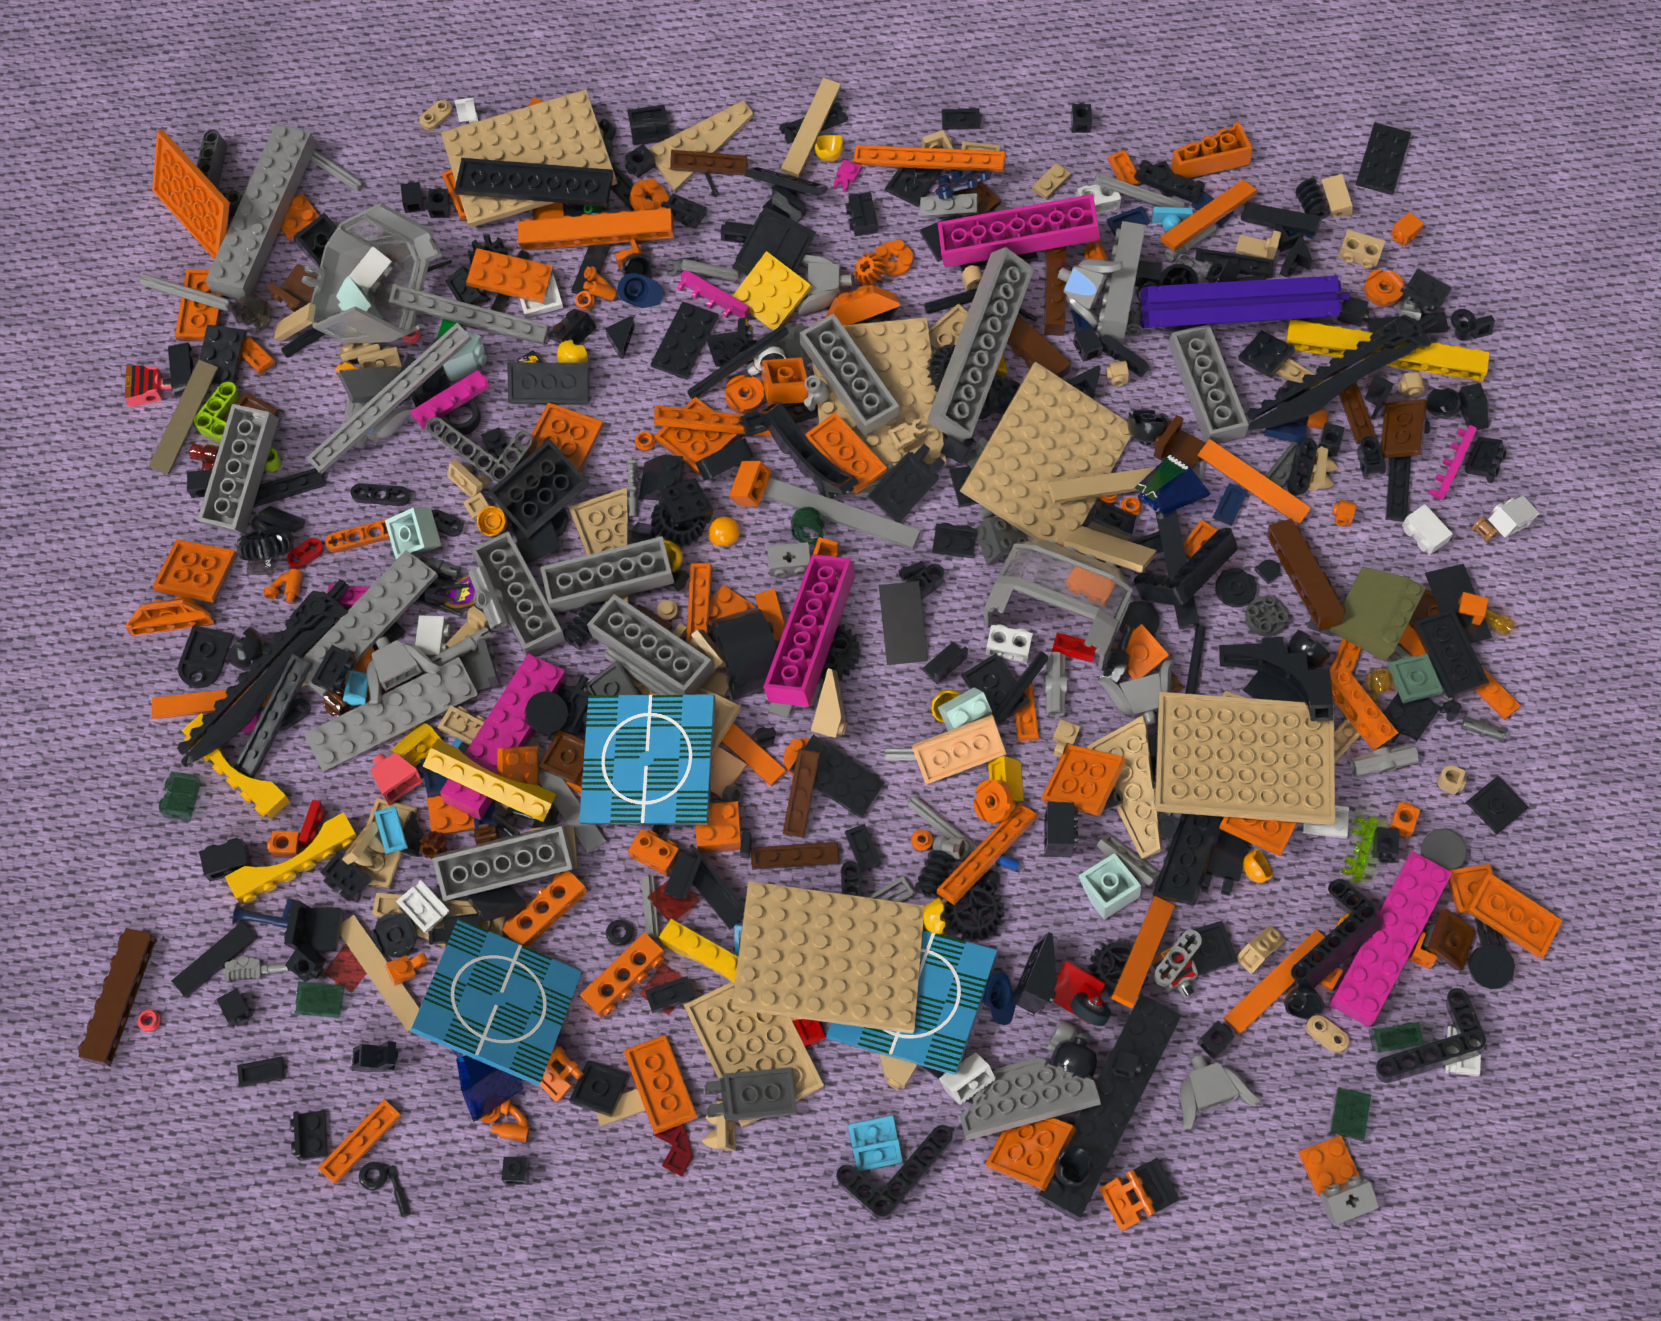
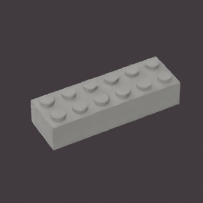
M1122 221L1121 229L1117 228L1111 261H1123L1122 269L1108 273L1097 333H1101L1100 339L1104 335H1108L1123 344L1145 231V225Z
M834 313L800 332L801 346L864 436L899 417V405Z
M1210 324L1171 333L1168 346L1204 441L1207 443L1211 439L1218 444L1245 437L1249 424Z
M232 404L197 521L209 527L245 535L279 418L267 411Z
M509 532L503 533L471 549L478 567L485 566L494 588L501 591L503 596L502 609L525 656L527 654L535 656L565 641L561 627Z
M663 536L540 567L548 604L553 614L606 601L613 594L622 597L674 584Z
M615 594L587 624L592 637L608 648L614 649L679 695H695L715 671L710 658Z
M565 823L440 853L432 858L443 901L571 870L575 866Z

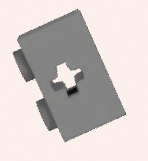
M808 542L767 546L770 577L774 576L780 579L791 574L796 576L805 575L810 561Z
M1352 1176L1345 1183L1329 1185L1326 1187V1190L1319 1192L1328 1219L1336 1225L1379 1208L1371 1182L1362 1176Z

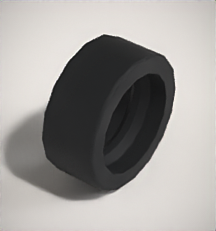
M472 399L460 406L469 408L472 411V417L469 421L462 424L452 423L449 420L450 413L441 418L463 435L473 432L479 426L481 420L479 408Z

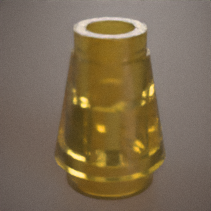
M1486 609L1485 620L1487 625L1499 635L1507 636L1515 622L1511 620V617Z

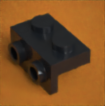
M674 193L667 202L663 201L661 207L671 208L674 220L686 227L697 229L707 213V207Z
M573 309L566 314V317L560 323L553 327L548 336L551 340L558 343L573 340V344L579 345L596 328V325L587 312Z
M331 645L311 680L312 684L336 694L337 690L342 689L344 686L347 672L351 671L356 664L354 652L351 650L347 652Z

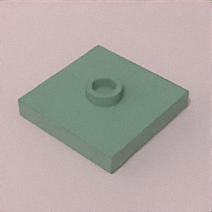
M1428 654L1392 661L1387 664L1403 703L1442 694L1443 688Z

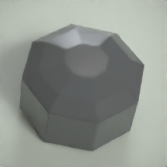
M731 784L726 786L722 793L723 802L738 801V805H740L743 799L742 789L738 785Z

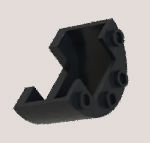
M758 608L748 609L707 621L706 626L710 638L713 642L717 641L729 674L726 682L732 699L736 700L765 691L764 684L779 646V642L774 640L772 635L774 630L771 621H766L761 609Z

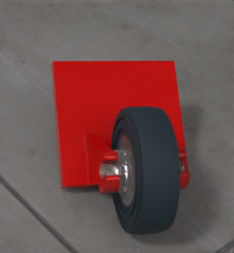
M1066 960L1056 978L1057 984L1054 989L1056 996L1053 1002L1078 1016L1081 1021H1086V1024L1104 1026L1111 1017L1110 1008L1101 998V991L1106 983Z

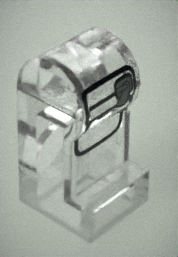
M1180 254L1174 264L1182 263L1188 265L1195 270L1199 284L1206 282L1205 277L1212 266V263L1208 261L1202 263L1192 259L1187 254Z

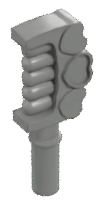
M628 460L629 517H637V497H635L638 491L636 460Z
M238 957L236 961L231 960L225 963V980L227 983H231L235 979L244 980L246 978L251 979V977L260 980L262 974L287 972L289 968L285 966L286 963L262 965L258 958Z

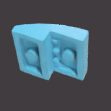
M893 1115L848 1124L858 1171L903 1163Z

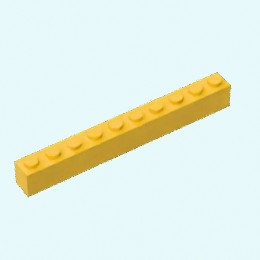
M1290 319L1286 330L1285 342L1294 346L1295 351L1343 358L1344 351L1346 349L1356 350V345L1359 341H1371L1370 336L1372 333L1359 329L1352 330L1340 326L1334 327L1321 323H1309ZM1436 342L1431 343L1430 347L1417 348L1415 353L1406 355L1386 366L1483 382L1488 372L1489 352L1480 349L1462 348L1461 346L1443 345Z

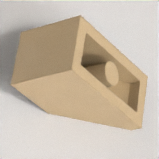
M878 1054L884 1078L887 1080L886 1083L893 1089L898 1090L900 1087L904 1090L918 1065Z

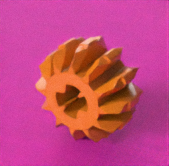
M870 252L869 254L863 253L862 259L857 258L858 264L853 265L856 269L853 274L859 283L867 286L871 284L877 286L878 280L883 281L881 276L886 274L884 269L887 265L883 262L884 260L881 256Z

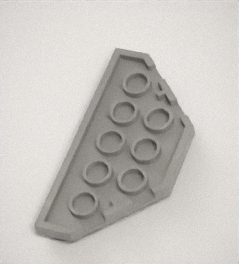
M1038 1057L995 1069L993 1071L995 1081H992L991 1084H988V1086H985L984 1089H981L973 1098V1104L968 1111L965 1110L962 1113L960 1119L967 1141L1100 1105L1101 1102L1094 1080L1087 1077L1085 1079L1078 1077L1073 1073L1063 1070V1067L1059 1065L1055 1067L1048 1064L1047 1060Z

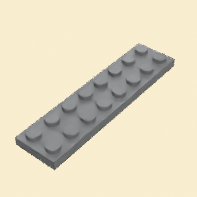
M405 550L348 610V613L341 617L303 657V659L313 663L304 683L324 698L329 691L312 684L311 680L331 645L347 652L348 650L353 651L357 663L438 577L437 573L409 551Z
M458 657L440 666L442 668L436 674L426 673L383 694L378 704L370 705L369 701L305 733L304 735L322 771L326 772L447 712L450 706L457 707L479 696L460 658Z

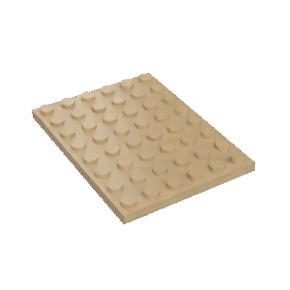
M586 90L441 132L455 182L457 181L461 158L613 170ZM615 174L613 175L612 185L617 184ZM460 195L470 228L555 203Z
M927 318L843 325L899 405V417L864 436L812 362L813 374L823 381L830 390L829 398L823 403H817L819 423L836 412L883 464H891L892 469L908 451L915 454L924 443L930 450L922 461L927 466H931L940 457L945 461L944 465H946V457L940 453L944 445L942 431L927 422L937 392L934 391L935 386L930 385L932 382L931 378L927 377L930 372L926 370L930 366L927 361L931 359L930 355L932 354ZM920 419L921 424L916 426V428L919 430L926 428V433L923 436H915L916 441L897 450L888 435V431L905 422L908 426H911L914 420Z
M1034 362L960 492L1033 539H1051L1056 541L1059 546L1064 547L1065 540L1084 523L1097 497L1053 503L1047 485L1049 482L1111 473L1131 437L1128 431V422L1037 362Z
M1159 692L1155 811L1334 825V704L1333 721H1311L1308 708L1304 702Z
M748 881L732 1009L913 1034L915 1029L925 905Z

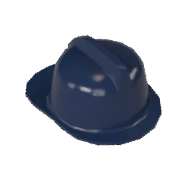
M629 273L623 276L618 283L617 291L619 297L626 303L640 308L656 306L660 304L663 298L661 285L654 279L644 275Z
M1003 972L995 973L989 978L982 1003L989 1007L993 1019L998 1024L1007 1025L1013 1019L1016 1005L1010 1002L1013 991L1009 977Z

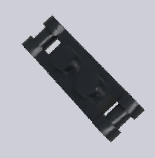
M840 103L832 105L821 131L848 121L846 113L842 112L843 108ZM804 118L791 123L785 122L779 126V130L785 135L784 138L787 144L794 142Z
M1148 160L1141 161L1140 169L1134 175L1135 180L1193 203L1198 202L1200 193L1205 188V184L1202 181H1193L1152 165Z

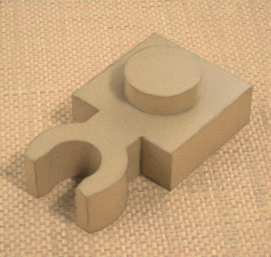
M920 419L914 420L911 426H908L905 422L888 431V435L897 450L916 441L915 436H923L926 433V428L921 430L916 428V426L921 424Z

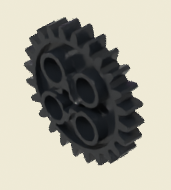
M845 624L836 629L833 638L835 640L831 644L820 675L823 683L828 668L836 670L838 678L843 680L842 674L844 673L849 676L850 670H855V664L859 663L860 649L857 636L852 635L851 629L845 631Z

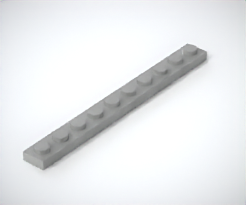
M456 323L306 457L308 461L322 474L472 340L470 335Z

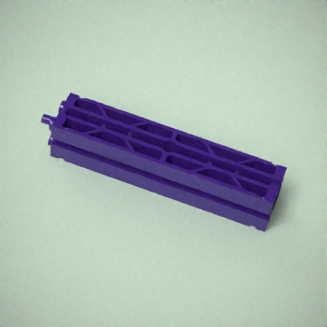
M1338 275L1165 285L1158 287L1148 286L1140 289L1142 329L1339 316V312L1342 310L1341 300H1349L1350 293L1340 292L1341 281L1338 280Z

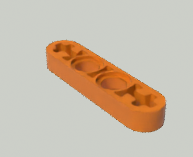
M385 520L329 534L326 537L325 544L329 551L338 553L388 540L390 537L389 533L385 534L383 526H386ZM374 529L381 530L380 535L377 537H372L370 533ZM354 534L361 535L360 540L357 542L350 541V538ZM344 536L348 542L347 544L344 543ZM334 539L338 541L337 546L332 544Z

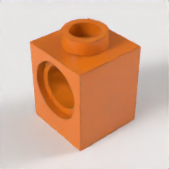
M1409 212L1394 224L1390 235L1396 243H1401L1405 247L1410 243V239L1413 240L1421 233L1424 223Z
M1399 802L1394 809L1389 828L1399 829V835L1409 839L1414 832L1420 809L1415 808L1411 803ZM1400 815L1407 817L1409 822L1402 821Z
M272 831V837L268 839L267 843L268 851L274 858H294L301 853L302 844L298 840L300 833ZM289 842L287 847L280 848L282 843Z

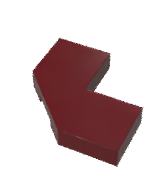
M684 1124L655 1135L653 1133V1136L672 1145L662 1167L683 1177L693 1159Z

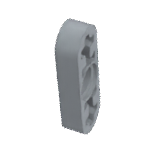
M1185 931L1154 972V980L1158 985L1166 987L1172 984L1198 950L1202 938L1197 931ZM1186 937L1188 939L1194 937L1195 944H1191L1186 951L1183 948L1187 943ZM1173 953L1182 954L1184 961L1180 964L1174 963L1171 958ZM1168 966L1172 968L1168 974L1170 979H1161L1160 972L1164 973Z

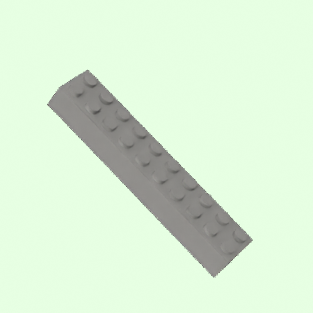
M278 124L274 125L206 278L212 293L249 301L316 147L311 131Z
M1006 247L992 252L927 419V422L959 441L972 437L1035 269Z

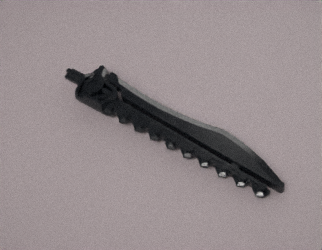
M1429 313L1418 321L1415 318L1402 315L1377 330L1376 333H1372L1370 336L1371 341H1359L1356 345V350L1346 349L1343 353V358H1332L1329 362L1330 366H1318L1315 375L1305 374L1302 378V383H1291L1288 387V392L1277 391L1274 396L1275 400H1263L1261 403L1262 408H1250L1248 410V418L1254 420L1249 424L1248 431L1279 426L1307 417L1321 410L1333 398L1361 378L1406 355L1415 353L1417 348L1430 347L1431 342L1425 335L1424 330L1437 323L1436 315Z
M339 579L328 593L313 590L291 614L290 619L286 620L285 626L287 628L284 631L275 633L273 637L275 642L263 646V656L251 660L250 671L240 673L238 677L239 683L227 687V697L215 701V711L203 715L201 720L203 722L202 726L192 728L189 734L191 738L178 744L177 749L182 755L186 754L181 760L184 767H188L189 764L215 751L247 726L276 686L291 655L294 654L301 657L336 624V620L341 619V617L348 613V610L344 609L337 602L350 587L344 580Z

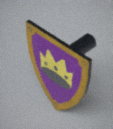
M469 575L463 577L455 584L470 583V587L449 589L446 592L447 597L455 599L453 603L445 601L444 604L452 609H464L476 605L474 601L476 591Z

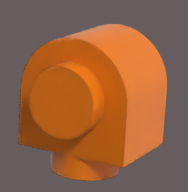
M1341 499L1339 503L1335 502L1332 514L1336 515L1335 524L1351 526L1357 503Z

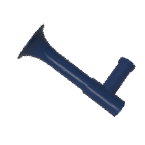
M286 899L282 917L246 911L238 902L233 912L232 924L234 925L240 920H250L287 928L288 912L291 909L292 901L296 900Z

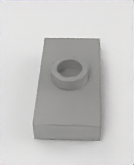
M1401 301L1397 303L1399 316L1407 315L1415 318L1417 321L1420 320L1422 313L1418 304Z

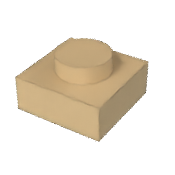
M481 492L463 502L473 521L477 520L478 513L483 508L489 506Z

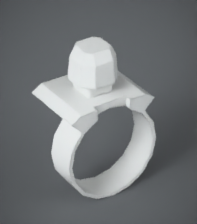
M473 97L455 100L459 123L469 121L470 124L478 121Z
M769 347L753 358L754 361L747 367L748 373L751 376L762 371V358L768 354L778 353L786 359L784 351L779 347Z

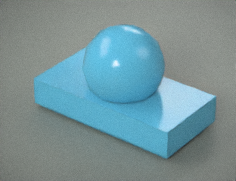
M1153 207L1151 223H1162L1163 229L1168 232L1191 216L1192 208Z
M354 670L348 672L343 701L352 706L365 704L368 689L367 673Z
M396 806L375 811L374 814L385 853L389 854L407 849Z

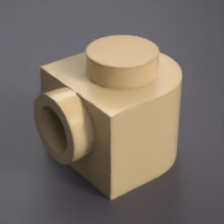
M971 265L963 271L962 283L965 291L978 289L983 276L980 267Z
M1126 361L1109 363V367H1106V378L1111 379V385L1120 387L1128 383L1129 372Z
M1405 373L1398 383L1399 393L1410 398L1421 396L1425 391L1422 375L1420 373Z
M1447 766L1439 774L1437 784L1440 789L1453 795L1458 790L1462 792L1467 781L1464 779L1466 771L1455 766Z

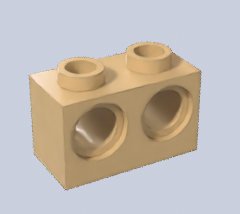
M1347 230L1338 258H1341L1346 263L1354 262L1360 264L1366 269H1376L1385 241Z

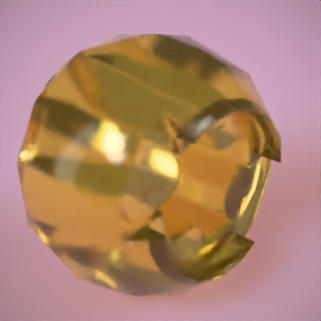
M1373 669V671L1367 674L1366 684L1373 692H1386L1393 685V677L1387 669Z

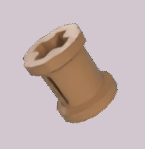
M1483 516L1472 526L1471 530L1477 531L1484 538V541L1488 543L1499 531L1486 521L1487 518Z

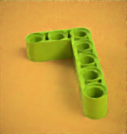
M232 382L222 383L194 418V423L200 434L219 445L223 436L221 433L224 432L226 422L223 420L229 414L232 404H236L240 399V394ZM271 447L264 469L273 472L281 467L282 461L277 451Z

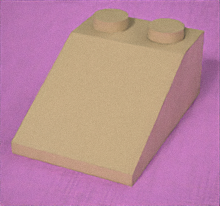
M828 668L811 731L840 738L841 735H845L848 723L845 722L846 715L838 673L836 670Z

